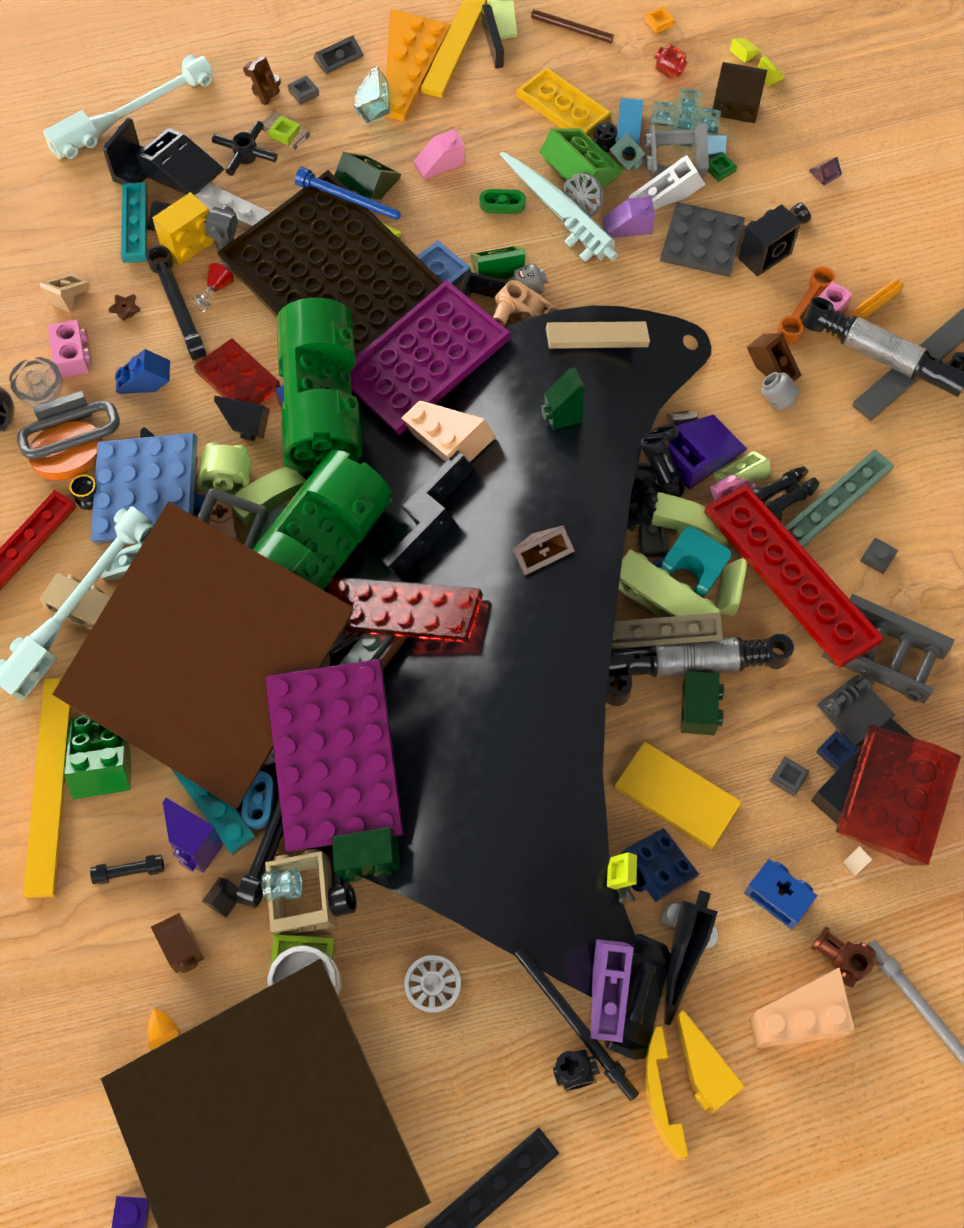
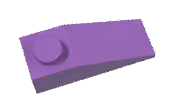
M596 940L592 977L591 1039L622 1042L633 957V947L627 943Z

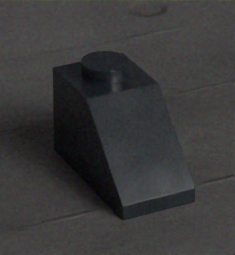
M214 397V402L231 429L239 433L241 439L255 441L256 437L264 439L270 412L269 408L230 398Z

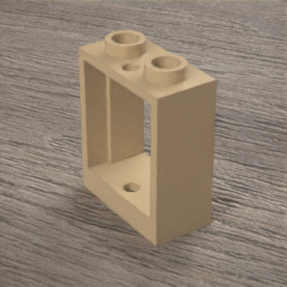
M310 849L304 851L303 855L294 857L292 855H280L275 857L274 861L265 862L266 872L268 871L272 874V876L266 874L268 899L273 897L275 882L274 898L268 901L270 932L272 934L295 936L337 928L336 916L332 914L328 903V891L332 887L330 857L319 849ZM319 868L323 910L286 917L283 875Z

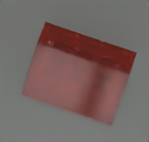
M869 725L836 833L907 865H929L961 756L936 744L875 725Z

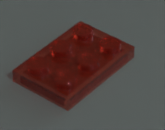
M232 338L194 365L195 372L225 398L260 404L272 395L276 388L281 387L280 381Z

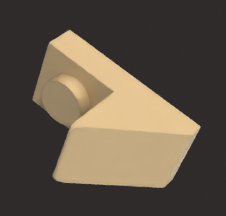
M68 273L40 282V288L51 305L71 313L74 296L89 291L90 282Z

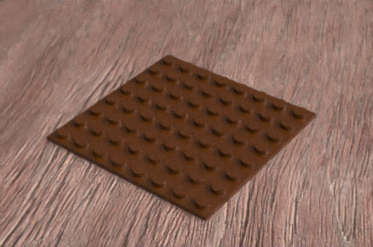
M168 502L52 695L230 806L238 809L274 748L265 676L321 668L355 608Z

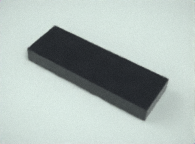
M485 4L482 5V25L495 69L503 68V45L491 5Z

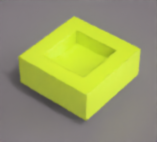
M628 852L610 857L607 871V887L616 890L635 885L637 855Z

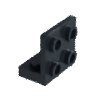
M127 118L103 146V152L112 180L121 185L141 183L147 178L136 155L144 147L139 144L134 122L131 118Z

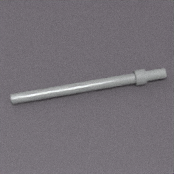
M873 940L868 945L875 950V959L880 963L881 971L887 978L890 976L964 1066L963 1045L900 970L901 965L894 957L891 959L879 943Z

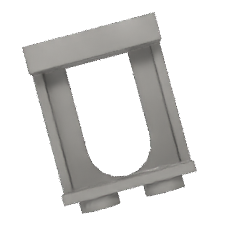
M707 123L697 124L695 130L655 131V125H651L649 134H645V148H649V156L646 157V170H650L651 179L670 167L657 163L656 148L662 145L694 144V167L701 177H705L709 169Z

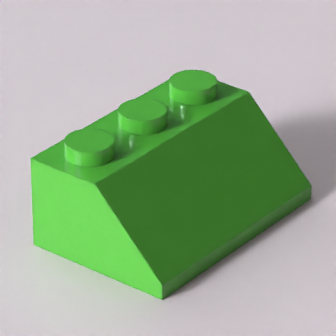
M580 128L551 129L539 151L545 158V161L560 172V176L563 179L568 180L572 175L579 173L591 174L598 179L602 189L624 171L618 163ZM596 188L592 191L593 194H596Z

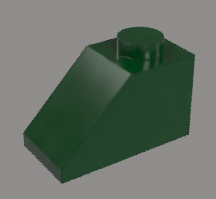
M576 367L570 368L545 392V404L541 405V411L544 420L549 421L552 430L583 423L584 384Z

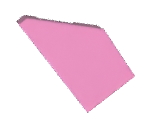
M730 475L710 487L713 501L715 502L745 485H748L749 488L758 486L747 480Z

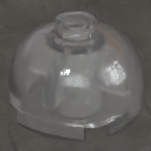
M35 357L36 360L30 362L26 359L13 368L9 377L11 389L15 397L25 406L33 408L60 397L63 391V379L57 365L50 359Z

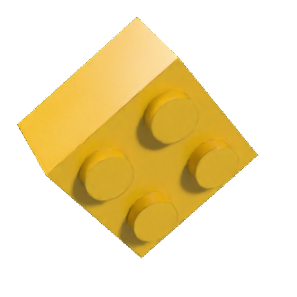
M191 192L152 217L160 246L169 249L172 260L178 266L215 242L206 233L205 228L209 209Z

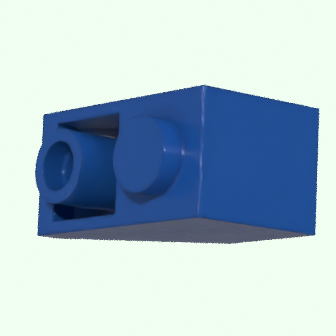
M144 349L117 370L115 374L116 392L119 394L156 392L170 381V360Z

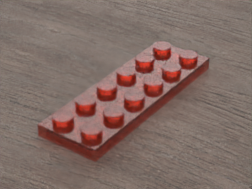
M332 577L327 593L355 608L342 631L469 642L483 597L480 588Z

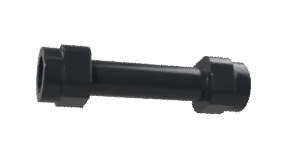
M162 855L146 856L145 861L107 867L106 864H99L90 868L91 881L93 885L109 883L111 878L148 872L150 876L164 872V860Z

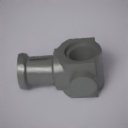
M214 206L207 215L205 222L206 233L217 241L216 249L218 251L234 240L238 227L236 212L229 206H222L221 208Z

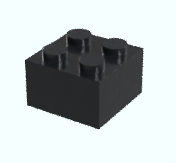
M782 204L773 210H768L763 217L756 221H751L746 226L738 259L758 277L792 254L801 221Z

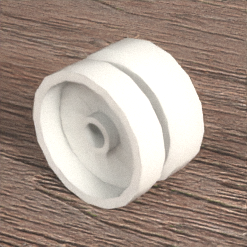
M297 946L284 951L276 958L271 965L267 981L269 987L318 959H322L339 997L342 987L341 973L335 961L324 952L309 946Z

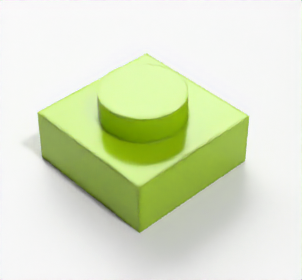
M280 116L268 130L270 138L288 146L301 131L299 123Z

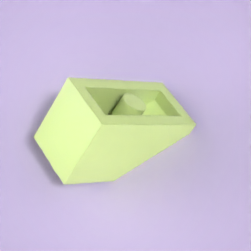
M487 0V4L491 5L500 38L517 37L513 0Z

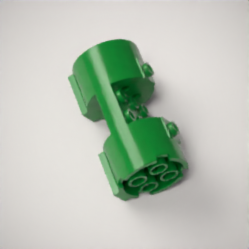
M307 298L294 301L283 307L277 315L279 376L283 377L284 403L281 407L283 466L300 473L314 471L331 450L347 452L351 455L349 459L357 462L362 456L359 403L357 397L351 395L350 372L356 364L352 312L344 304L326 298Z
M331 450L327 453L252 549L324 591L357 544L364 539L392 501L389 498L391 490L388 484L373 468L365 462L360 465L350 460L351 455L340 450Z

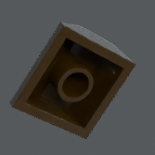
M722 62L711 115L755 123L767 70Z

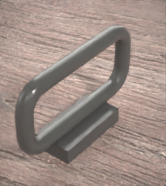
M79 391L34 406L33 409L38 421L24 426L17 435V442L20 452L24 457L40 459L114 433L120 425V417L112 403L96 401L87 404L83 392ZM98 411L107 412L110 422L103 427L37 449H31L29 446L28 437L35 432L44 431L47 428L65 422L77 421L92 416V413Z

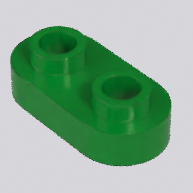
M487 189L480 194L479 206L486 213L518 214L525 209L526 196L519 190Z

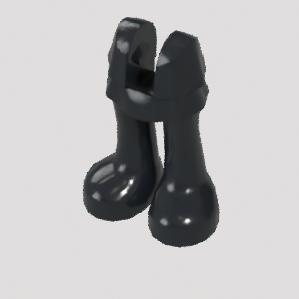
M675 424L663 425L649 431L646 434L647 437L643 438L640 444L657 475L654 483L655 487L658 488L657 492L681 497L685 492L684 479L682 478V471L676 466L669 449V443L678 437L679 431Z
M805 466L789 470L775 482L765 486L751 487L750 489L775 517L782 522V512L792 504L803 501L808 496L813 495L820 483L813 477L800 485L798 482L809 471ZM783 490H786V494L782 495L781 497L773 501L767 502L774 495L778 494Z

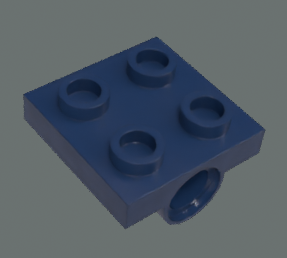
M664 828L625 848L621 853L629 852L637 855L636 878L638 883L631 885V887L637 892L647 890L655 902L687 885L700 875Z

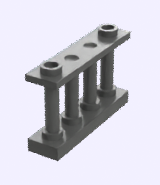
M852 594L850 600L883 637L885 634L898 639L900 643L889 668L873 661L880 645L843 667L862 676L868 675L873 681L904 694L911 701L925 704L934 690L925 685L937 657L940 659L945 658L952 648L955 639ZM910 646L921 649L926 653L915 679L899 673ZM824 651L822 657L828 659V661L831 664L837 666Z

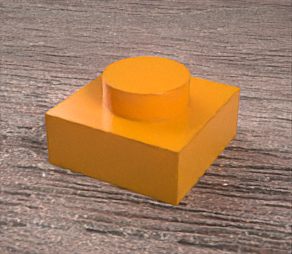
M664 6L645 13L644 21L655 34L674 27L675 19Z

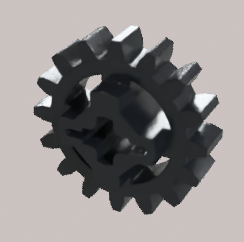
M639 478L634 480L626 531L629 529L631 532H634L636 525L642 528L644 526L643 521L651 519L649 513L657 509L653 505L658 502V498L655 496L657 492L646 480L641 481Z

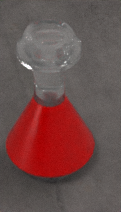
M218 261L208 266L207 287L201 295L193 297V305L199 311L205 312L211 308L209 300L213 294L234 282L233 271L227 263Z

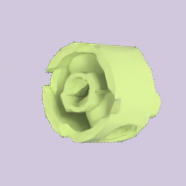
M208 443L200 457V468L197 477L198 489L203 493V489L208 492L209 489L215 488L235 495L250 485L249 476L252 461L247 454V449L241 445L229 446Z

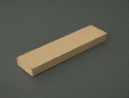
M646 321L551 322L546 325L549 349L648 347L650 343Z

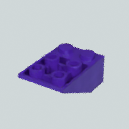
M714 414L678 425V437L669 443L671 456L678 469L682 471V478L688 489H691L747 450Z

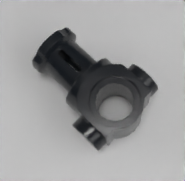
M587 1050L566 1051L556 1058V1067H553L557 1085H563L566 1091L597 1083L595 1075L600 1074L599 1065L594 1055L589 1056Z

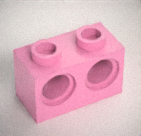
M77 319L48 325L53 365L59 378L63 379L88 374V363H92L89 348H85V344L89 343L86 329H81Z

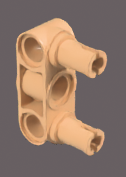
M511 280L496 295L497 309L492 318L504 327L509 315L519 322L561 309L521 282Z

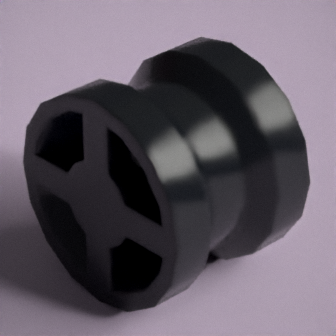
M611 123L598 124L594 131V142L608 153L616 144L617 129Z

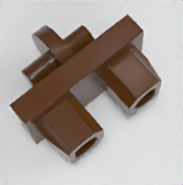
M260 56L255 62L249 61L243 68L245 75L251 77L253 82L251 89L254 95L259 96L262 104L268 105L270 99L280 92L278 86L281 84V79L279 75L272 73L269 63L264 56Z

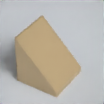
M859 846L842 863L856 876L873 859Z

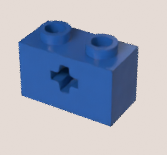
M770 859L767 860L744 891L745 895L791 930L818 896L813 892V888L808 883L795 879L789 874L788 869L783 864L776 861L773 862ZM781 888L786 891L783 896L778 893Z

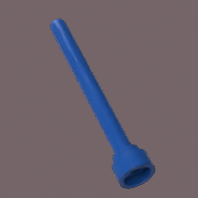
M300 167L295 175V185L302 188H311L313 186L392 219L398 220L401 217L400 211L316 178L315 174L307 168Z

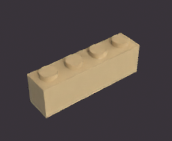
M56 573L39 598L46 611L56 614L81 581L72 575H67L66 577ZM93 585L66 620L91 631L109 601L110 596Z

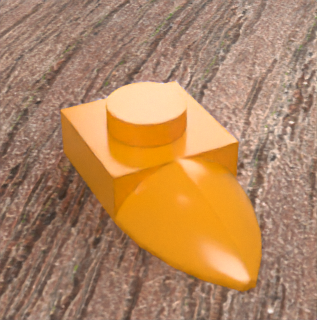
M156 1008L152 1010L148 1024V1045L151 1051L180 1035L178 1028L169 1016Z

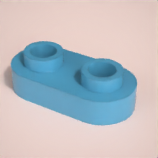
M264 771L258 773L243 799L242 818L247 826L252 829L266 827L273 813L275 783L272 777ZM265 785V789L263 791H256L258 786ZM257 812L263 813L260 819H254V815Z

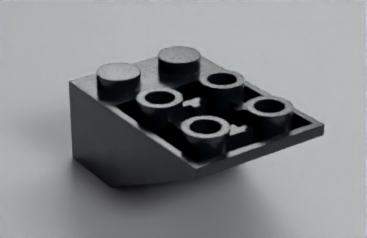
M167 128L136 153L147 178L186 195L190 192L193 195L199 193L203 187L224 171V168L185 134L171 128Z

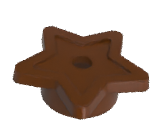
M134 294L127 297L115 295V304L109 308V313H117L122 320L133 317L136 312H140V308L135 304L136 296Z

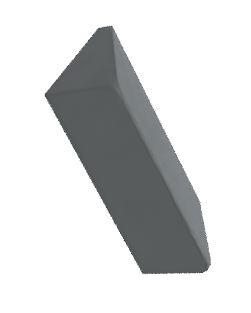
M352 35L316 52L313 58L325 74L364 55L355 37Z

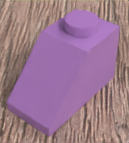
M631 198L621 203L603 217L602 221L605 232L612 238L652 234L655 220L652 198Z

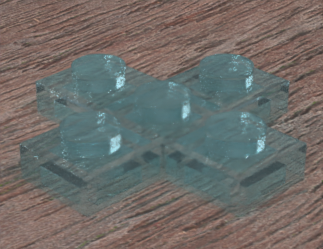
M680 88L677 104L654 101L650 124L672 127V130H695L697 124L707 123V132L717 134L721 111L699 107L702 91ZM682 144L681 146L692 147V144Z

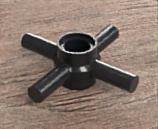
M256 121L249 133L240 132L233 139L217 134L213 135L212 143L233 150L234 157L225 170L228 175L233 176L241 163L250 164L255 161L256 157L271 162L277 161V153L258 148L255 142L264 127L262 122Z

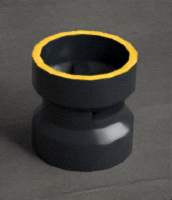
M89 475L76 476L70 482L71 494L81 509L91 510L93 509V499L97 488L96 482Z

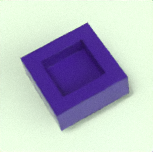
M116 1196L111 1228H147L150 1209L147 1198Z

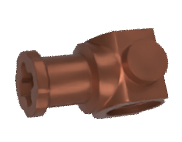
M825 926L814 941L811 949L814 951L819 950L832 960L831 965L836 969L840 967L843 984L853 988L857 981L863 979L872 970L876 952L872 947L863 942L859 944H853L850 941L842 942L829 932L830 929ZM850 959L859 960L863 970H855L851 965Z

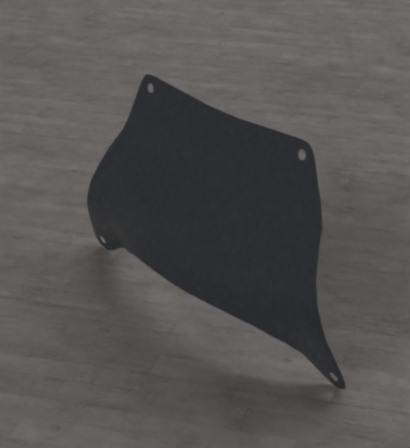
M596 305L555 310L506 326L505 328L510 332L512 338L435 404L485 419L496 437L470 462L474 468L470 475L440 504L448 511L456 523L401 579L382 560L418 525L402 506L433 476L445 461L418 440L409 428L398 435L357 397L362 438V456L357 463L362 465L365 462L385 480L391 490L389 498L392 501L364 539L357 544L325 589V592L333 596L349 587L371 620V623L403 584L421 593L426 601L431 604V608L419 622L421 624L414 634L411 633L383 670L404 835H398L401 870L391 871V875L385 877H376L374 875L362 877L428 907L512 955L519 947L523 946L543 972L592 997L596 940L624 942L630 945L635 937L624 905L619 902L620 895L618 890L607 887L610 853L603 780L606 694L617 596L631 492L642 449L640 441L647 437L646 434L651 430L660 409L670 397L711 356V344L708 335L701 327L692 322L647 310L622 306ZM646 321L650 339L648 347L549 349L546 325L551 322ZM685 335H691L697 340L698 347L695 350L688 349L684 345L683 338ZM576 367L584 384L583 423L552 430L549 421L544 420L541 411V405L545 404V392L570 368ZM313 471L298 473L307 480ZM563 525L575 551L524 575L513 549L532 533ZM345 589V591H346V593H347V595H348L349 597H342V596L339 597V596L335 595L336 597L340 598V600H341L342 598H346V599H347V604H350V602H348V598H351L353 604H350V605H351V606H352V605H355V607H356L355 609H357V611H358V612L356 613V615L358 616V618L362 617V618L365 620V621L362 620V622H363L365 625H366V623H365L366 621H367L368 623L370 622L369 620H367V619L365 618L364 614H361V613H360V611H359V609H358V607H357L358 605L355 604V602H354V600H353V596L350 595L348 589ZM371 623L332 647L329 653L331 658L330 666L340 664ZM346 624V625H345V628H346L345 630H346V631L337 639V641H338L343 635L346 637V635H345L346 632H349V634H351L350 626H349L350 624ZM275 762L260 770L268 773L275 783L273 811L279 798ZM265 785L258 786L256 791H263L265 789ZM243 801L241 802V804H240V806L238 807V809H236V810L240 811L241 813H242V804H243ZM257 812L254 815V819H260L263 813ZM329 846L308 848V850L319 849L330 857Z

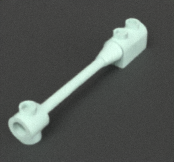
M188 55L182 61V75L121 108L90 118L81 110L43 130L49 149L58 159L64 157L73 159L77 156L80 148L84 146L87 148L95 147L100 136L124 116L186 83L192 87L199 84L204 87L208 86L213 77V71L209 62L203 56L197 58L195 55Z
M131 506L128 511L122 508L115 514L114 521L117 524L114 529L117 538L56 614L32 634L27 635L25 639L21 637L16 638L10 645V650L13 654L7 661L0 659V687L21 701L26 699L58 658L49 649L60 631L64 620L126 543H144L153 528V522L136 508Z

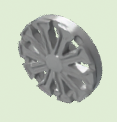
M579 173L572 175L566 181L562 192L569 198H573L572 201L588 216L592 217L595 215L603 202V189L598 179L591 174ZM596 188L597 192L593 194L592 191ZM593 199H596V204L592 202Z

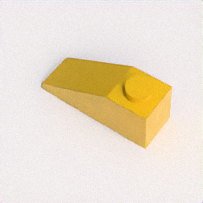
M682 1010L675 1018L691 1089L695 1093L693 1099L704 1112L708 1109L712 1115L745 1086L685 1011Z

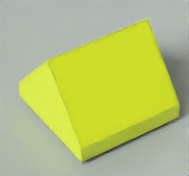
M762 56L757 68L767 70L765 79L767 86L785 78L783 73L766 56Z

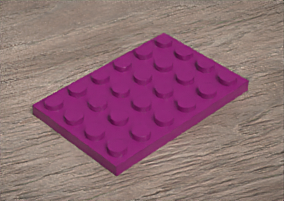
M446 280L356 357L355 367L350 372L351 392L394 432L400 435L408 428L402 417L416 403L424 401L435 405L512 338L511 334L505 327Z
M376 659L265 676L286 851L333 845L332 837L386 827H390L395 832V836L404 835L381 660Z

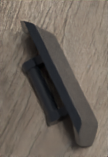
M637 934L630 943V946L633 947V957L622 1042L605 1040L606 1047L609 1050L634 1060L645 1059L670 960V951L666 944L642 934Z

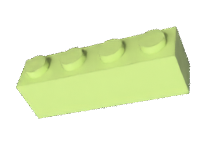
M630 549L622 559L618 590L658 618L718 613L720 611L712 601L694 593L690 586L672 578L666 570L650 563L643 554L635 553Z

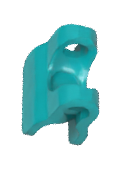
M686 527L668 552L660 568L666 570L670 576L679 569H686L692 572L697 579L694 593L705 598L730 559L731 551L697 529Z

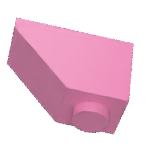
M455 129L434 136L414 160V165L423 180L465 165V145Z

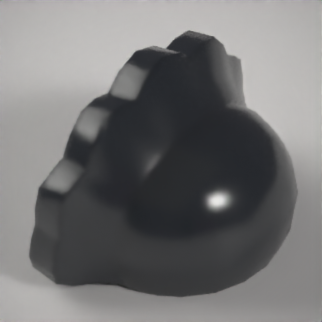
M801 202L789 210L801 221V224L811 220L809 210Z

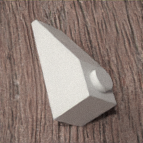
M686 155L628 197L629 199L651 197L655 210L686 199L706 184Z

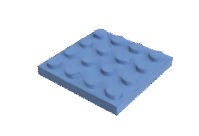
M194 433L98 442L95 472L97 488L93 499L90 541L95 544L114 542L117 538L114 529L117 523L114 521V517L122 508L127 511L131 506L136 508L153 522V526L168 502L193 515L198 436Z

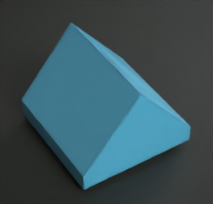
M707 135L708 156H717L722 152L725 154L727 136Z

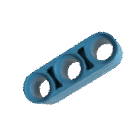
M621 98L616 143L628 133L639 146L643 99ZM627 147L622 153L635 154V150Z

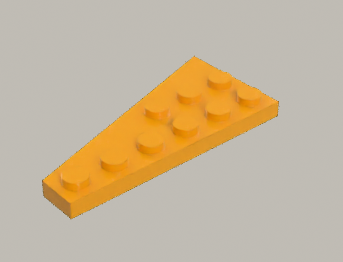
M390 8L383 107L384 117L405 122L451 24Z

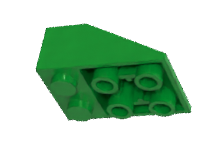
M87 716L70 719L64 775L73 800L129 791L131 789L129 742Z

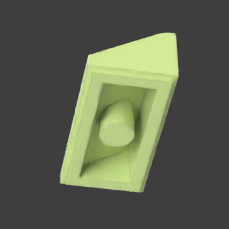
M752 451L713 473V477L719 482L730 475H734L757 484L770 477L772 472L769 459Z
M744 558L727 564L723 569L716 608L720 610L721 614L734 616L737 613L748 564Z

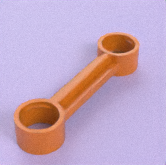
M825 266L815 268L809 281V289L791 316H786L780 321L777 333H783L787 344H795L801 339L804 330L802 319L811 299L819 297L832 281L835 282L836 275L832 269ZM815 278H825L829 283H820ZM784 327H793V328H795L798 332H797V333H788V332L785 331L783 328H784Z

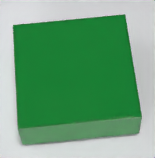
M723 152L709 160L708 172L718 182L736 172L737 166Z

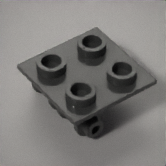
M856 675L817 704L819 709L854 746L879 729L889 718L896 716L872 690L874 681L868 675L865 677Z

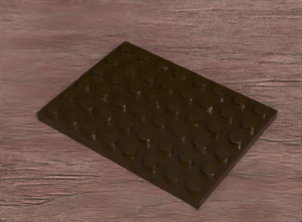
M329 170L318 177L321 180L348 190ZM313 186L301 189L217 252L219 258L276 318L283 307L301 299L326 298L347 306L353 315L356 357L443 283L369 209Z

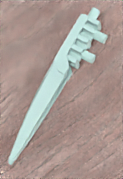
M505 152L499 153L520 179L562 220L565 227L571 233L564 240V243L571 248L577 241H581L586 247L579 255L585 263L593 255L599 261L606 256L611 261L618 257V253L613 249L615 247V240L567 195L519 160Z

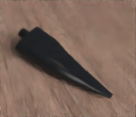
M699 890L696 904L682 900L667 974L665 996V1024L671 1025L692 974L710 940L718 911L707 908L711 893Z

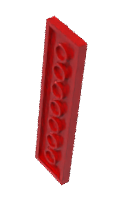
M748 485L705 507L704 513L839 669L882 643L884 637Z

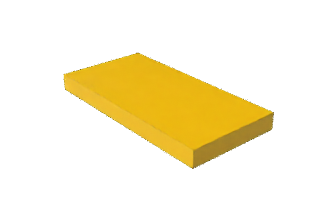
M547 67L516 90V96L560 128H580L588 136L594 133L598 124L608 122L612 116V112Z
M647 742L642 744L614 786V789L711 851L742 803L737 798Z

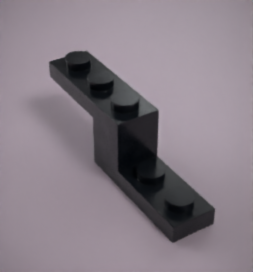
M458 450L402 506L418 525L382 560L399 579L410 571L456 523L448 511L440 504L474 470L465 456Z

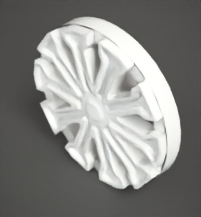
M437 955L424 956L416 960L408 969L404 980L405 993L410 1003L419 1011L428 1014L443 1012L449 1009L458 999L461 989L459 972L455 965L444 957ZM425 962L431 964L430 971H427L424 967ZM438 962L443 963V967L439 972L436 971V964ZM415 969H418L423 976L414 975L413 972ZM448 970H452L453 975L443 978ZM413 981L420 985L410 987L409 982ZM452 982L456 983L455 988L445 986ZM423 991L419 998L414 1000L413 994ZM442 992L452 995V998L446 1000ZM429 996V1006H422V1003ZM435 996H437L442 1006L435 1007Z

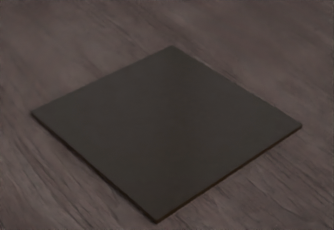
M318 959L100 1078L158 1228H385L431 1203L322 959Z

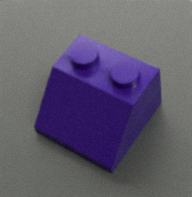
M165 798L163 808L168 839L175 850L173 855L180 859L178 861L179 864L189 871L193 872L196 868L204 873L224 845L214 826L170 799Z

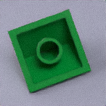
M518 246L470 254L475 273H481L494 278L511 279L514 276L515 269L525 266V249Z

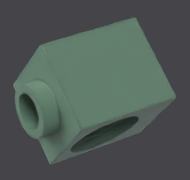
M628 133L609 150L627 171L631 168L635 171L644 162L642 158L645 155L644 151ZM627 147L635 150V158L631 161L625 160L622 156V151Z

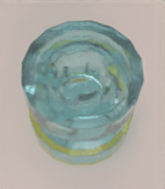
M295 868L286 869L283 873L275 870L265 872L262 878V891L267 901H279L282 897L289 900L298 899L302 893L300 872Z

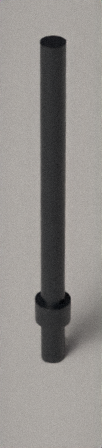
M523 946L519 947L513 955L605 1069L604 1074L612 1084L616 1083L629 1101L634 1100L639 1095V1092L625 1076L626 1071L618 1061L614 1062L597 1039L590 1038L591 1031Z

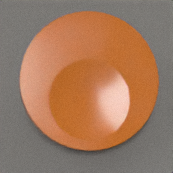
M81 421L65 422L41 432L32 441L30 448L37 449L97 428ZM100 438L44 458H28L34 472L42 478L49 480L75 478L86 473L96 465L98 442H103V439Z

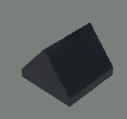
M219 877L202 902L227 918L237 904L238 887L230 880Z

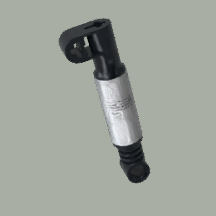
M821 297L811 299L802 319V324L807 329L815 332H822L826 329V333L832 332V336L837 334V338L840 339V343L844 346L860 352L864 356L871 357V359L885 364V366L888 365L891 369L905 374L909 378H920L956 397H959L964 389L963 352H956L950 361L946 363L931 356L926 348H921V346L919 347V345L903 339V337L900 338V336L885 330V328H880V326L878 327V325L876 326V324L856 315L852 317L848 315L846 318L845 313L840 315L839 310L834 312L833 304L827 299Z
M774 634L762 641L761 639H756L755 641L752 639L748 642L740 637H723V640L612 649L606 702L612 706H621L628 701L632 688L631 675L650 674L652 677H672L675 675L685 676L686 671L727 673L742 671L745 667H749V665L751 667H755L756 664L758 667L763 666V663L772 669H780L787 665L794 651V644L788 636ZM778 648L782 650L784 654L778 655L774 653L772 649ZM620 676L618 688L621 691H616V688L613 687L615 677Z

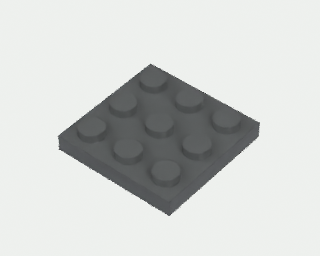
M677 202L660 261L729 277L745 217Z

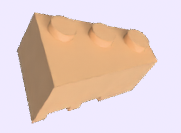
M424 401L416 403L402 417V420L412 434L445 462L458 450L470 463L496 437L485 419Z
M840 967L757 1010L750 1017L757 1049L847 1036L855 1029Z

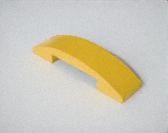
M660 1026L654 1029L646 1053L645 1090L649 1110L657 1131L669 1151L679 1161L685 1160L688 1157L682 1123L669 1125L657 1067V1064L665 1063L668 1059L663 1029Z

